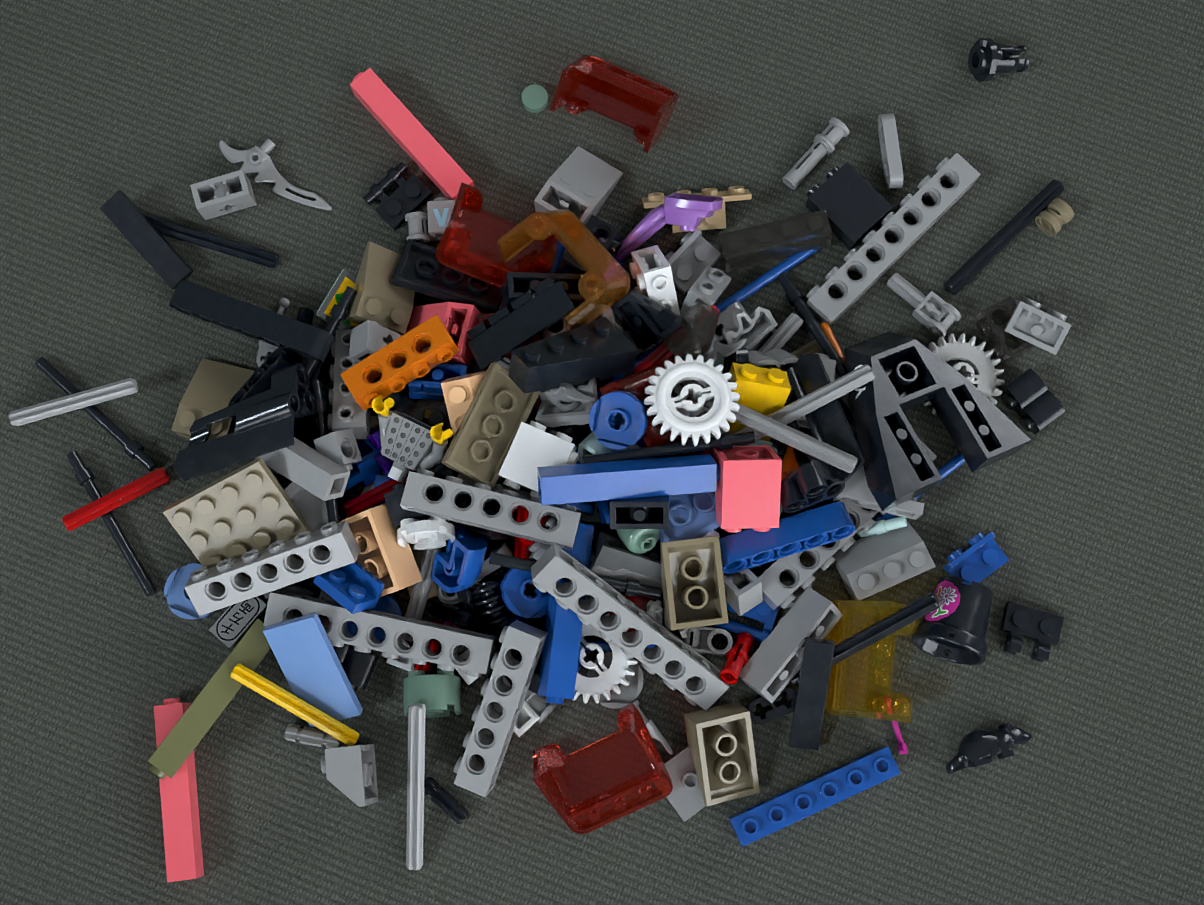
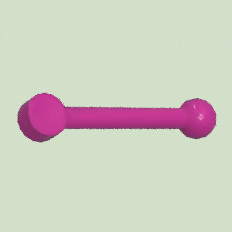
M885 696L882 703L888 709L898 742V751L901 755L907 754L908 748L903 742L892 706L894 700L890 696Z

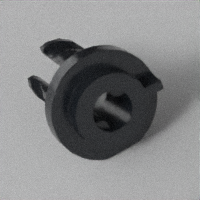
M980 38L969 53L968 65L970 72L979 82L990 81L995 73H1009L1014 70L1024 72L1028 68L1029 59L1017 58L1020 52L1027 50V47L1024 45L1017 47L1009 45L996 46L991 38Z

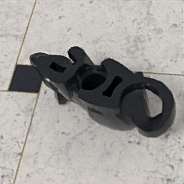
M1009 723L1006 725L1001 724L999 729L994 731H972L962 738L958 753L946 765V771L948 774L965 768L988 764L995 761V755H997L998 759L1014 756V752L1008 750L1009 747L1013 744L1027 743L1032 738V735L1021 728L1011 726Z

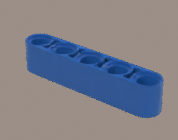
M843 502L824 505L780 519L779 528H770V531L758 532L751 528L719 539L722 569L726 574L746 570L846 538L856 528Z

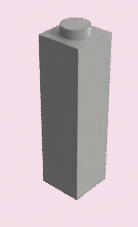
M295 437L293 446L260 456L268 467L323 501L343 497L351 471Z

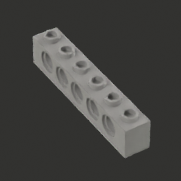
M417 469V473L409 471L400 506L405 510L548 545L555 543L559 547L568 550L573 549L581 513L576 512V507L567 504H559V507L541 505L538 497H531L529 501L519 498L520 494L514 491L503 490L501 494L490 491L491 486L474 483L472 487L462 484L463 480L457 477L446 476L444 480L434 477V472L425 469ZM438 487L443 490V496L440 500L430 501L427 498L428 491L431 488ZM462 494L469 495L472 498L471 504L467 508L457 507L455 502L458 496ZM490 501L497 502L500 505L499 512L495 515L486 514L484 512L486 503ZM524 508L529 513L528 519L524 522H516L512 518L514 510ZM544 516H554L557 520L556 527L550 530L543 528L540 521Z
M333 521L323 525L320 530L311 533L310 531L301 532L292 540L286 542L278 540L270 544L268 548L260 551L257 549L250 550L238 559L232 560V558H227L220 561L215 567L206 569V567L199 568L190 574L184 589L198 615L202 616L354 563L357 560L360 548L347 521L340 523ZM318 545H324V546H326L329 550H328V551L321 550V549L318 547ZM292 554L301 556L302 560L295 559ZM266 563L273 564L277 569L268 567ZM241 572L248 574L251 578L244 577ZM215 582H220L225 587L219 586Z
M518 620L503 628L499 638V642L502 643L500 652L495 653L490 664V669H493L491 678L486 679L481 690V695L484 696L482 704L477 705L472 716V721L475 722L473 730L468 731L463 742V747L466 748L463 757H459L454 768V773L457 774L454 781L455 785L483 797H486L494 788L548 632ZM512 649H516L521 653V661L516 660L512 656ZM503 675L508 676L512 680V687L504 684L502 680ZM493 702L501 704L503 713L495 710ZM484 728H488L493 732L494 739L486 736ZM475 754L482 756L485 764L479 763L476 760Z

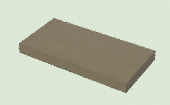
M496 362L490 364L441 462L475 483L491 486V490L494 489L497 483L499 471L521 422L526 423L541 392L524 394L508 376L509 371Z

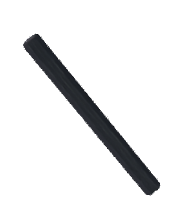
M1052 180L944 283L947 291L950 294H957L1020 234L1040 212L1044 211L1064 191L1062 183Z
M142 212L162 235L270 268H276L280 257L277 253Z
M929 593L836 644L831 666L940 607L938 598L935 594ZM800 669L790 680L792 684L798 685Z

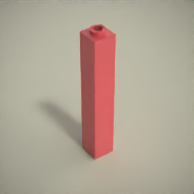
M371 68L365 72L358 73L353 78L350 87L354 96L446 198L454 200L457 206L475 191L472 179Z
M180 698L164 699L163 705L154 706L157 748L190 707V703L181 702ZM193 750L172 778L167 775L163 780L159 778L167 882L197 879L204 876Z

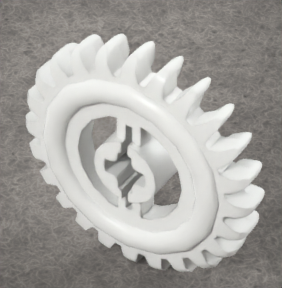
M963 333L958 341L955 340L954 334H950L948 343L941 336L938 339V346L933 342L929 344V350L945 362L958 359L968 362H959L953 368L965 376L994 405L997 404V400L992 396H1000L1003 393L996 387L1003 385L1005 381L996 377L1001 375L1004 369L994 368L1001 359H990L995 350L991 349L984 352L985 341L979 346H975L976 336H973L967 343ZM931 402L924 403V406L931 405ZM933 407V409H932V413H933V414L936 413L934 407Z
M687 354L686 361H683L680 356H675V364L666 360L664 362L666 369L657 367L655 369L657 376L649 377V383L654 386H647L645 388V393L652 396L645 398L644 404L653 406L647 410L646 414L647 416L657 415L652 421V426L662 423L661 435L668 430L672 431L670 441L681 435L682 445H685L688 437H691L694 446H697L699 437L702 436L705 443L709 444L710 433L716 439H719L721 436L719 428L728 432L730 426L727 421L731 423L736 421V416L732 412H738L740 407L733 401H738L740 395L732 391L736 390L738 385L735 382H728L732 377L731 373H721L724 368L723 365L713 366L714 359L710 358L705 363L703 362L702 355L693 360L691 354ZM685 380L700 381L708 386L703 389L700 385L688 384L683 387L680 396L671 398L672 390L677 384ZM713 399V406L709 412L700 417H695L702 412L705 401Z
M583 623L581 642L590 651L597 650L599 652L596 656L597 662L604 671L601 672L596 663L594 664L592 661L586 663L584 661L586 653L580 644L579 661L581 665L590 670L595 669L600 676L588 678L577 672L574 699L572 700L575 701L580 694H583V701L586 704L590 695H593L595 702L598 704L600 694H603L607 700H610V690L621 694L618 686L619 683L629 686V682L624 676L635 675V672L628 667L629 665L637 664L638 661L626 656L620 646L614 641L611 643L606 641L612 650L613 658L610 668L607 669L603 664L604 652L598 644L587 643L583 638L592 635L600 638L603 637L594 626H587Z

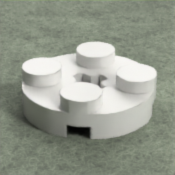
M431 516L429 520L421 521L413 518L403 519L400 521L401 527L397 530L398 544L404 548H407L406 543L414 544L415 550L437 549L446 546V540L450 539L452 543L455 540L454 525L448 523L446 519Z

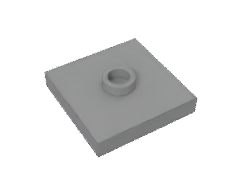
M689 746L650 774L684 822L706 806Z

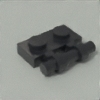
M400 162L395 168L391 167L386 172L387 175L378 184L374 183L369 187L370 191L363 197L368 205H371L376 199L382 203L375 211L394 231L405 222L406 214L416 212L433 196L432 191L415 174L407 180L402 177L409 170L403 162ZM395 183L399 188L388 197L384 192Z

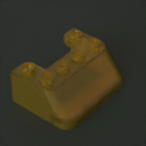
M833 600L831 602H833L843 616L824 640H832L836 645L904 608L907 604L893 601ZM920 618L831 666L824 713L911 723V699L906 694L891 692L896 635L910 636L914 634L919 626Z

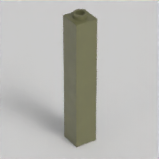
M258 618L148 760L152 764L149 770L162 780L166 775L170 778L175 775L243 684L230 676L236 664H242L254 671L271 647L263 633L266 626H263L264 622Z

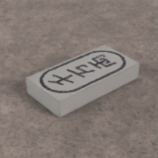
M259 596L230 605L209 631L227 647L232 649L257 618L267 609V603Z

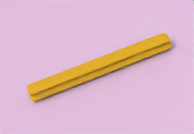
M236 664L232 670L231 678L344 744L348 746L356 744L360 734L242 664Z

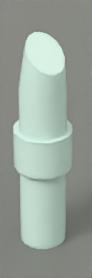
M901 516L888 520L883 519L875 521L876 523L864 534L860 530L856 534L860 537L874 534L880 535L891 530L907 527L908 524L906 518Z

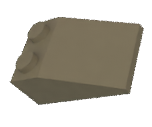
M370 241L367 243L353 287L357 293L347 309L349 314L346 319L358 324H362L367 320L375 321L379 325L401 335L406 333L413 310L415 291L391 284L402 256L401 254Z
M202 358L179 404L171 430L180 437L190 439L191 432L189 430L194 421L228 407L232 397L255 371ZM236 416L211 424V432L207 441L233 433Z
M719 536L661 542V585L665 627L670 630L728 623Z
M736 701L711 707L707 711L703 709L684 714L687 742L704 804L711 806L760 793L750 711Z

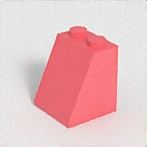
M769 445L733 446V449L722 451L719 448L713 449V459L720 466V480L717 481V491L715 492L716 521L720 528L727 532H740L742 528H753L754 531L767 532L770 531V528H779L782 459Z

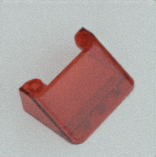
M633 703L618 712L617 724L621 729L618 732L567 756L564 755L561 748L556 744L545 745L533 751L534 783L570 830L575 833L586 834L657 802L672 792L673 785L669 773L640 712Z

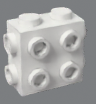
M658 245L631 252L633 262L629 263L632 278L636 279L638 285L634 289L680 316L671 266Z
M531 421L529 425L521 422L498 474L501 478L505 479L503 484L518 491L522 486L531 490L529 494L531 497L539 498L537 467L576 464L579 454L576 453L577 447L575 444L571 443L573 438L557 432L556 436L545 432L547 427L535 421Z

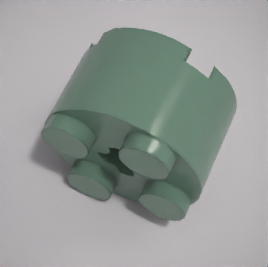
M422 670L409 671L408 677L403 680V715L408 716V708L412 703H423L426 706L425 718L450 717V711L452 710L455 711L456 715L461 714V678L454 675V671L437 670V675H425V671Z

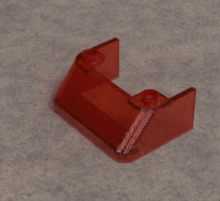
M583 55L563 69L550 110L555 112L561 106H564L566 111L579 114L589 109L634 129L633 135L637 137V142L645 145L643 151L648 153L659 141L679 96L676 92L597 57Z

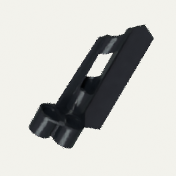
M819 354L800 355L796 366L790 367L785 371L788 375L791 391L784 407L789 404L794 392L797 398L800 399L831 383ZM838 398L806 414L805 417L815 439L855 456L858 459L852 473H848L793 448L799 468L794 472L789 471L786 474V478L781 481L780 501L784 511L787 513L799 511L824 499L835 498L844 490L845 482L865 462ZM796 420L787 424V426L800 431Z
M297 363L274 371L271 376V389L195 420L189 430L191 432L190 442L185 449L179 451L173 469L184 481H188L293 446L294 421L317 412L316 399L312 392L307 389V386H309V375L306 368L301 363ZM236 416L233 433L207 441L211 432V424Z

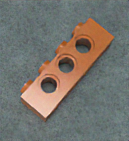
M436 314L340 375L355 401L365 411L368 408H372L373 399L379 395H382L383 400L392 393L401 391L408 383L416 378L427 375L432 368L441 363L448 362L460 351ZM430 347L426 352L421 353L425 348ZM406 362L402 367L397 368L401 363ZM381 377L378 382L373 383L375 379Z

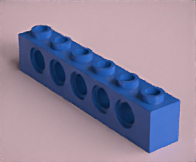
M881 746L729 816L728 819L740 845L743 847L901 773L889 747Z

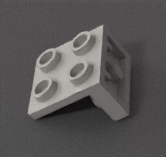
M1023 296L1022 300L1015 298L1013 303L1017 306L1004 331L1056 355L1072 326L1065 322L1067 316L1051 308L1044 312L1040 310L1042 304Z

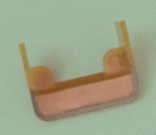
M561 209L535 212L497 240L502 259L507 262L532 241L544 240L553 234L586 270V273L578 282L579 292L586 301L565 317L567 330L593 321L627 294L630 289L629 274L570 210Z

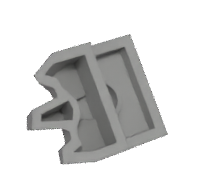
M759 306L753 309L749 316L744 311L735 309L732 311L734 328L724 331V345L734 344L746 338L744 346H746L747 350L758 351L776 331L775 327L778 324L770 310Z
M596 378L585 379L584 384L573 385L580 393L595 398L593 402H579L566 397L564 390L557 394H552L550 390L541 391L539 394L541 404L535 417L536 422L551 428L589 424L590 410L598 400Z

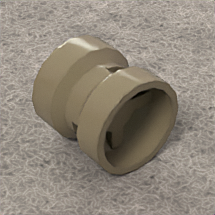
M1055 198L1048 205L1046 211L1040 212L1035 217V222L1042 232L1049 236H1055L1061 230L1063 224H1067L1074 218V212L1066 202Z

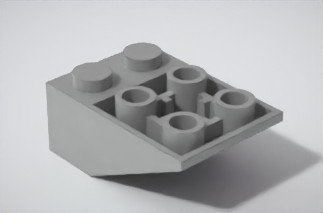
M578 146L547 180L535 198V211L573 235L578 236L590 217L597 215L622 177L623 172Z

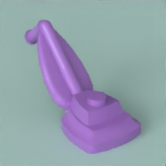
M671 193L665 196L664 204L650 211L622 241V247L615 257L611 256L609 262L615 264L622 262L631 252L635 251L665 224L680 225V230L696 231L703 218L713 216L716 210L722 208L723 198ZM603 238L596 240L597 243L606 242Z

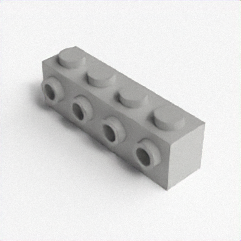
M351 329L336 330V340L333 341L331 346L332 357H335V364L330 365L331 381H334V387L329 389V403L333 405L332 414H328V429L335 432L352 428L356 440L367 439V436L370 435L371 408L363 411L340 375L357 364V362L349 359Z
M808 587L796 599L795 604L787 614L779 620L778 625L770 635L762 641L758 650L741 669L739 677L750 688L770 703H773L801 667L805 637L824 639L843 614L833 602Z

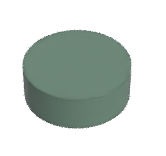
M537 84L526 87L522 92L524 108L532 113L543 111L548 105V94L545 88Z

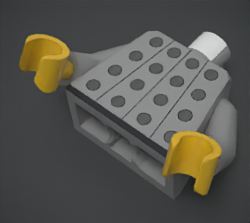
M379 395L373 399L372 408L378 413L382 447L381 454L394 461L387 476L402 483L409 469L417 471V469L430 470L442 462L446 454L448 438L452 437L453 431L450 428L442 431V422L432 427L405 413L396 410L392 412L389 409L394 406V400L389 397L383 403L382 395Z

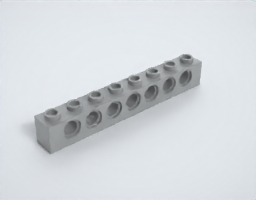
M958 153L951 159L945 157L935 168L938 172L932 178L927 175L917 187L920 190L914 196L909 193L900 202L899 206L901 208L895 214L891 211L881 221L883 226L877 232L873 229L862 240L864 245L859 250L853 248L843 260L846 263L840 269L835 266L826 275L825 279L827 281L821 287L817 284L807 294L808 301L806 305L811 313L821 323L828 322L831 327L975 184L981 174ZM940 181H947L951 188L943 187ZM922 199H929L933 206L924 205ZM903 217H911L915 224L909 225L905 223ZM885 235L894 236L897 242L889 243L885 239ZM874 253L878 257V261L872 262L868 260L866 254ZM854 271L858 273L860 279H850L847 272ZM832 289L839 291L841 298H832L828 291Z
M921 441L933 461L937 456ZM844 503L856 528L855 531L846 538L832 542V548L818 546L778 559L758 577L762 583L763 600L773 610L779 605L783 609L786 608L796 598L792 593L799 586L805 590L816 579L812 574L818 568L825 571L836 560L832 556L839 549L845 552L856 541L852 537L859 530L864 534L876 523L872 518L879 511H867L862 507ZM801 554H807L812 558L813 565L811 567H805L801 564ZM781 573L791 575L793 579L791 586H785L780 582L779 576Z
M553 543L531 567L532 582L539 591L550 593L562 608L566 610L570 608L577 614L582 623L587 626H594L606 641L610 643L614 641L620 646L626 656L631 659L634 657L638 659L650 674H658L670 689H678L693 706L698 704L707 711L729 688V684L721 680V670L557 544ZM561 578H569V579H570V580H569L568 582H566V583H559V582H557V581H558L559 579H561ZM583 595L592 596L590 599L587 600L580 599V597ZM608 611L614 612L610 616L602 615L603 613ZM628 628H635L632 632H624ZM650 644H655V645H656V646L653 647V648H645L646 646H648V645H650ZM673 660L677 661L674 664H667L668 662ZM697 676L694 680H688L691 677Z
M282 590L272 591L269 594L263 626L294 619L293 612L297 609L302 613V616L317 613L319 619L322 615L329 618L330 627L328 630L325 629L332 646L343 647L344 644L353 645L355 651L371 653V650L381 651L383 657L399 659V656L410 658L409 662L418 665H426L427 662L438 664L437 668L446 671H454V668L466 670V675L473 677H482V674H487L491 671L490 664L495 653L497 636L371 609L351 614L338 602ZM349 621L356 623L358 627L356 635L349 633L347 629ZM376 627H381L385 631L386 638L384 641H379L375 637ZM404 633H408L413 637L414 643L412 647H407L403 644L402 636ZM431 639H436L441 643L442 649L440 653H434L430 649ZM459 645H464L469 649L470 656L468 659L459 657L457 653Z

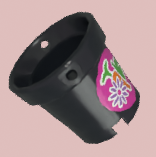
M940 577L933 593L938 598L940 607L926 614L922 623L916 626L911 637L912 643L921 651L945 661L964 665H980L986 661L988 648L985 638L993 592L975 581H972L971 586L963 584V578ZM950 651L951 654L946 656L944 652Z

